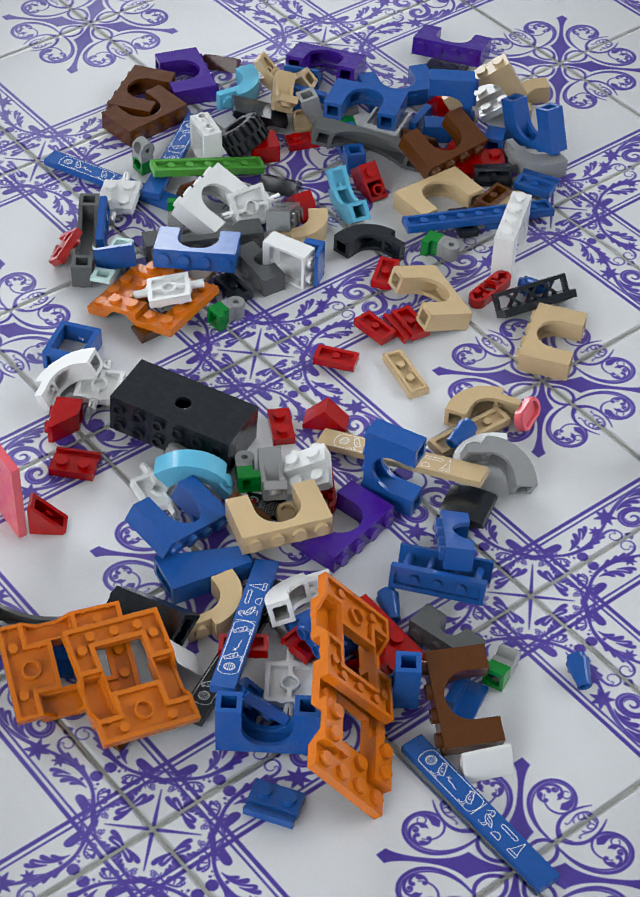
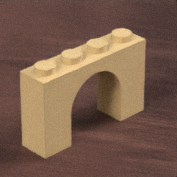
M505 53L474 70L475 78L479 79V87L486 84H494L502 88L506 96L514 93L527 95L520 78ZM442 96L449 111L460 106L462 108L463 105L459 100L449 96ZM475 114L474 123L476 124L478 122V119Z
M454 166L395 191L393 208L403 216L438 212V208L427 200L435 196L450 198L460 206L467 207V209L474 208L475 200L484 193V189Z
M436 265L393 267L388 283L397 295L419 294L436 301L422 302L416 316V321L425 332L467 330L473 312Z
M539 302L537 309L532 310L531 323H527L525 335L521 338V349L517 348L515 361H518L517 370L567 381L572 367L574 352L547 346L540 340L555 336L581 342L586 328L588 313Z
M314 479L292 484V502L298 514L292 519L283 522H272L261 518L254 510L248 494L225 500V516L242 555L324 536L333 532V516Z

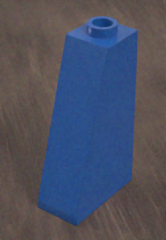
M239 546L183 552L175 556L170 555L164 559L159 555L154 557V573L169 599L175 605L210 593L211 577L227 570L233 569L240 582L248 579L254 565L251 554L242 555Z

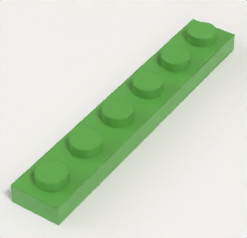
M260 156L150 159L149 164L153 176L160 178L203 176L209 166L213 168L217 163L233 175L264 174L265 166Z

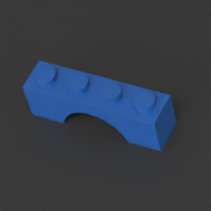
M441 510L440 517L435 518L434 531H436L435 540L437 541V550H439L438 560H442L443 569L472 572L475 546L473 540L467 539L470 525L468 513Z

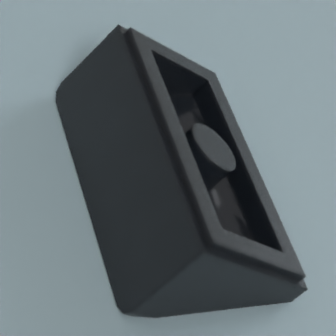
M474 164V182L480 186H493L496 183L512 186V164Z
M271 174L261 175L260 183H263L265 191L279 193L288 197L297 194L302 187L300 181Z

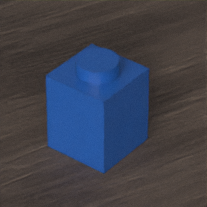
M489 125L485 134L488 140L484 148L504 149L507 128Z

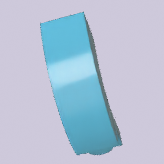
M253 64L236 68L237 86L216 92L217 108L220 111L232 107V95L254 100L258 98L259 73Z
M346 165L325 170L330 187L328 190L329 197L342 221L351 224L370 219L371 216L366 199L359 200L353 193Z
M183 449L167 452L155 458L153 475L167 488L194 475L200 482L209 485L224 500L228 499L232 494L233 479L229 474H226L227 463L213 454L199 450Z

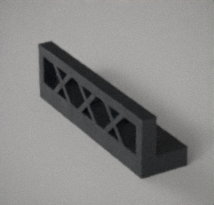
M565 273L491 294L497 318H509L535 310L539 302L551 305L578 297L576 289H569ZM557 279H560L562 290L555 291L551 288ZM538 285L546 288L541 297L534 294ZM521 290L528 294L524 302L516 299ZM506 296L510 299L507 307L501 308L499 297Z

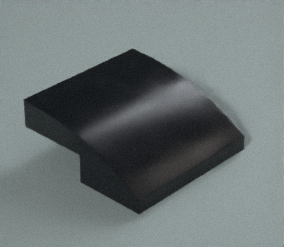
M431 58L426 63L429 70L467 71L469 69L468 65Z
M451 484L436 515L439 518L441 510L468 513L470 519L469 529H484L498 497L496 494L480 488Z

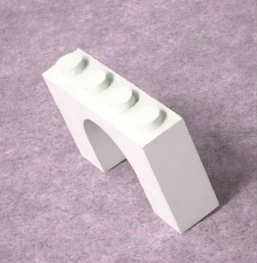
M219 163L213 168L209 166L203 174L204 177L199 176L193 184L194 187L189 186L183 193L184 197L179 196L173 203L175 208L171 215L196 235L218 232L225 223L204 204L202 196L216 197L229 206L225 195L248 187Z
M512 192L494 237L490 276L498 270L508 271L512 275L515 266L517 243L523 244L528 232L532 195L523 192Z

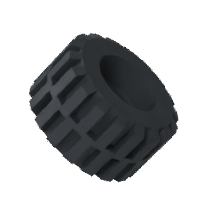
M257 112L245 114L233 121L222 131V147L229 157H241L260 145L268 136L269 130Z

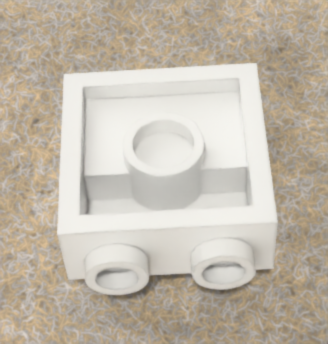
M494 84L480 86L478 91H474V95H477L476 104L483 123L503 113L501 98L506 97V94L502 88Z
M312 443L307 449L301 451L291 450L289 455L283 456V474L287 478V496L291 501L292 484L314 479L320 491L333 487L331 453L324 443Z

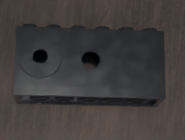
M141 359L110 395V428L164 451L169 443L174 442L187 449L213 454L227 463L226 474H229L235 467V454L242 450H248L256 439L259 407Z

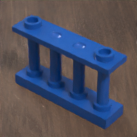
M401 542L398 562H392L388 587L483 606L487 583H491L494 566L493 560L474 557L472 572L443 569L442 560H438L439 550Z

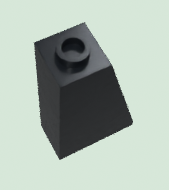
M116 585L107 603L119 600L123 615L157 607L169 639L180 646H183L200 617L199 614L132 587Z

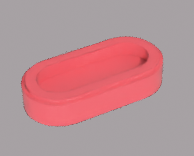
M526 397L514 415V424L519 432L529 431L538 418L541 406L537 397Z

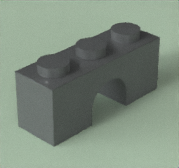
M276 202L273 208H269L266 211V231H291L300 222V219H303V207H300V202Z
M254 241L241 245L236 269L253 285L254 289L259 291L263 297L285 290V273L275 263L263 265V250Z
M428 603L409 619L408 636L430 651L483 643L485 646L486 640L468 628H465L457 635L444 633L447 615Z

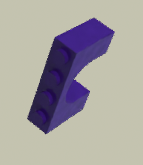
M427 24L413 37L411 54L473 67L481 66L490 55L492 38L476 34L468 42L456 43L440 39L442 27Z
M298 42L286 54L285 64L308 68L317 66L330 67L337 70L336 79L341 78L357 82V74L365 72L367 55Z
M196 47L155 54V69L175 72L176 76L188 75L193 77L187 80L169 82L170 92L187 103V106L216 101V92L219 91L218 83L214 81L212 72H209L208 64L204 63L203 55L199 53Z
M353 480L337 491L336 508L356 520L360 525L348 532H332L324 536L291 543L292 547L326 569L328 568L332 573H335L340 567H344L354 555L361 553L368 543L375 541L379 534L385 529L390 528L394 522V506Z

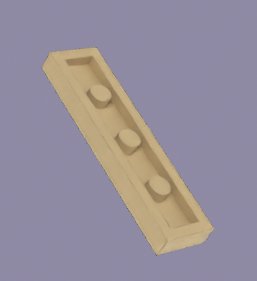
M498 406L471 419L478 428L476 435L497 432L511 424V418ZM454 428L429 440L428 447L436 455L448 457L454 454L456 449L450 448L446 443V439Z

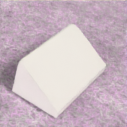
M511 743L462 753L459 767L461 775L469 783L512 775L514 773Z

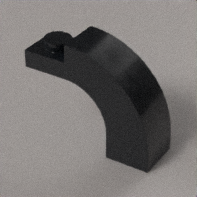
M359 224L344 228L334 234L333 251L349 259L361 251L375 250L393 259L402 261L405 257V242L396 238L395 230L376 224Z

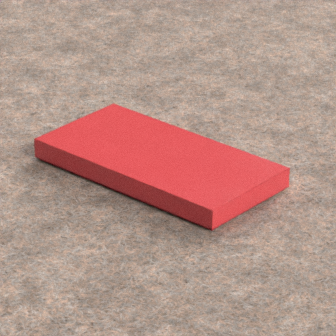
M0 445V513L16 535L21 538L27 535L20 470Z

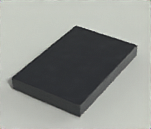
M232 95L231 104L234 117L240 118L245 114L257 112L264 124L287 129V113L272 110L271 103Z

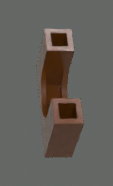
M134 65L131 71H128L124 81H121L119 88L114 91L112 98L107 101L106 110L113 106H118L128 114L136 117H147L156 114L155 101L140 99L134 96L145 94V91L158 85L170 92L169 82L176 81L175 72Z
M158 85L145 91V100L156 102V114L147 117H136L128 114L118 106H113L101 112L102 128L129 147H132L134 140L140 136L148 139L183 122L188 113L187 103Z
M461 106L446 113L441 124L456 144L455 149L440 150L434 147L418 128L402 136L398 147L424 179L452 168L459 162L464 163L471 156H477L484 151V146L488 139Z
M484 643L425 651L422 657L421 676H425L426 680L424 695L426 700H430L429 719L430 723L435 724L436 728L434 743L436 749H440L443 756L457 755L503 745L505 742L500 716L465 719L453 713L445 701L444 690L451 682L486 675L489 664Z

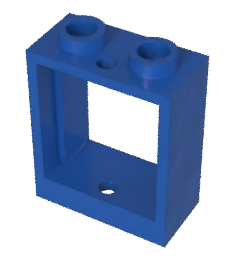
M61 320L42 351L43 367L47 368L56 360L72 353L59 350L64 339L86 343L84 349L95 348L98 352L102 346L101 329Z

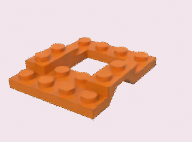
M150 261L146 266L137 263V266L130 268L92 301L87 308L88 313L104 318L112 312L126 315L137 327L172 337L219 293V288L217 285L204 282L205 287L192 289V301L176 304L166 314L148 310V305L145 302L147 297L134 299L133 291L145 289L148 278L184 272L182 269L153 267V261Z
M325 571L318 575V596L310 599L311 640L320 646V678L351 699L356 705L369 712L374 718L387 725L394 721L392 678L380 670L379 656L389 642L388 619ZM344 635L359 645L360 675L345 665Z
M119 600L70 611L58 619L40 624L21 622L0 627V653L17 726L39 720L45 723L86 713L76 683L62 686L53 647L63 645L61 639L62 631L123 616ZM130 642L105 648L111 675L106 676L111 691L114 692L140 685L141 682Z
M157 607L62 631L61 639L77 678L76 687L91 727L97 731L103 750L200 721L201 715L192 693L184 688L178 674L175 651ZM140 639L149 660L147 666L153 681L112 692L96 651Z
M320 659L313 662L311 705L321 712V726L308 744L307 768L375 820L382 817L383 794L391 791L393 750L388 743L384 742L385 724L374 718L362 707L356 705L355 702L341 694L329 683L323 681L320 678ZM344 709L361 722L360 754L342 740Z

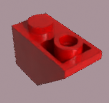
M375 160L350 170L356 189L370 203L388 197Z
M56 397L54 405L50 406V418L45 421L44 432L48 433L49 443H54L80 430L84 417L83 399Z

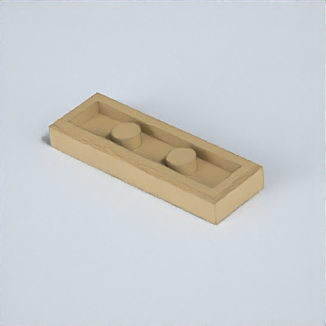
M402 349L382 354V361L409 399L429 394L428 385Z

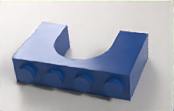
M426 63L409 66L408 83L410 86L406 88L385 86L381 83L375 71L357 74V82L408 92L407 107L423 105L435 97L428 95L430 70ZM366 104L369 112L371 113L375 106Z
M430 69L428 95L449 96L459 100L463 105L462 109L474 122L475 111L472 110V107L476 106L477 95H474V91H478L479 79L475 78V71ZM424 116V135L436 138L438 143H449L453 140L441 125L444 117Z
M337 78L324 100L323 117L341 121L347 109L351 106L370 104L379 108L377 112V128L395 132L407 109L408 92Z
M514 93L501 98L504 125L507 128L506 140L513 138L519 145L525 146L527 149L545 152L550 156L559 155L561 151L567 149L562 105L550 102L536 108L537 131L530 119L527 96Z
M160 226L153 247V267L235 273L241 251V232L221 231L216 244L205 248H192L181 244V228Z
M376 418L371 425L366 427L363 435L365 446L363 448L364 462L362 471L364 473L361 486L392 504L394 511L411 517L421 504L422 487L394 475L387 468L383 458L392 459L415 468L425 455L427 437Z
M194 475L179 481L170 496L188 515L192 523H183L172 519L150 497L133 504L125 518V521L162 559L170 555H177L185 547H192L201 538L203 540L207 539L214 531L220 532L228 523L226 521L224 504Z
M396 651L395 668L388 675L392 678L393 708L418 709L422 652Z
M217 691L215 702V750L308 755V744L320 729L321 712L311 705V695H295L294 716L285 726L282 724L275 726L261 725L251 721L244 714L243 692Z

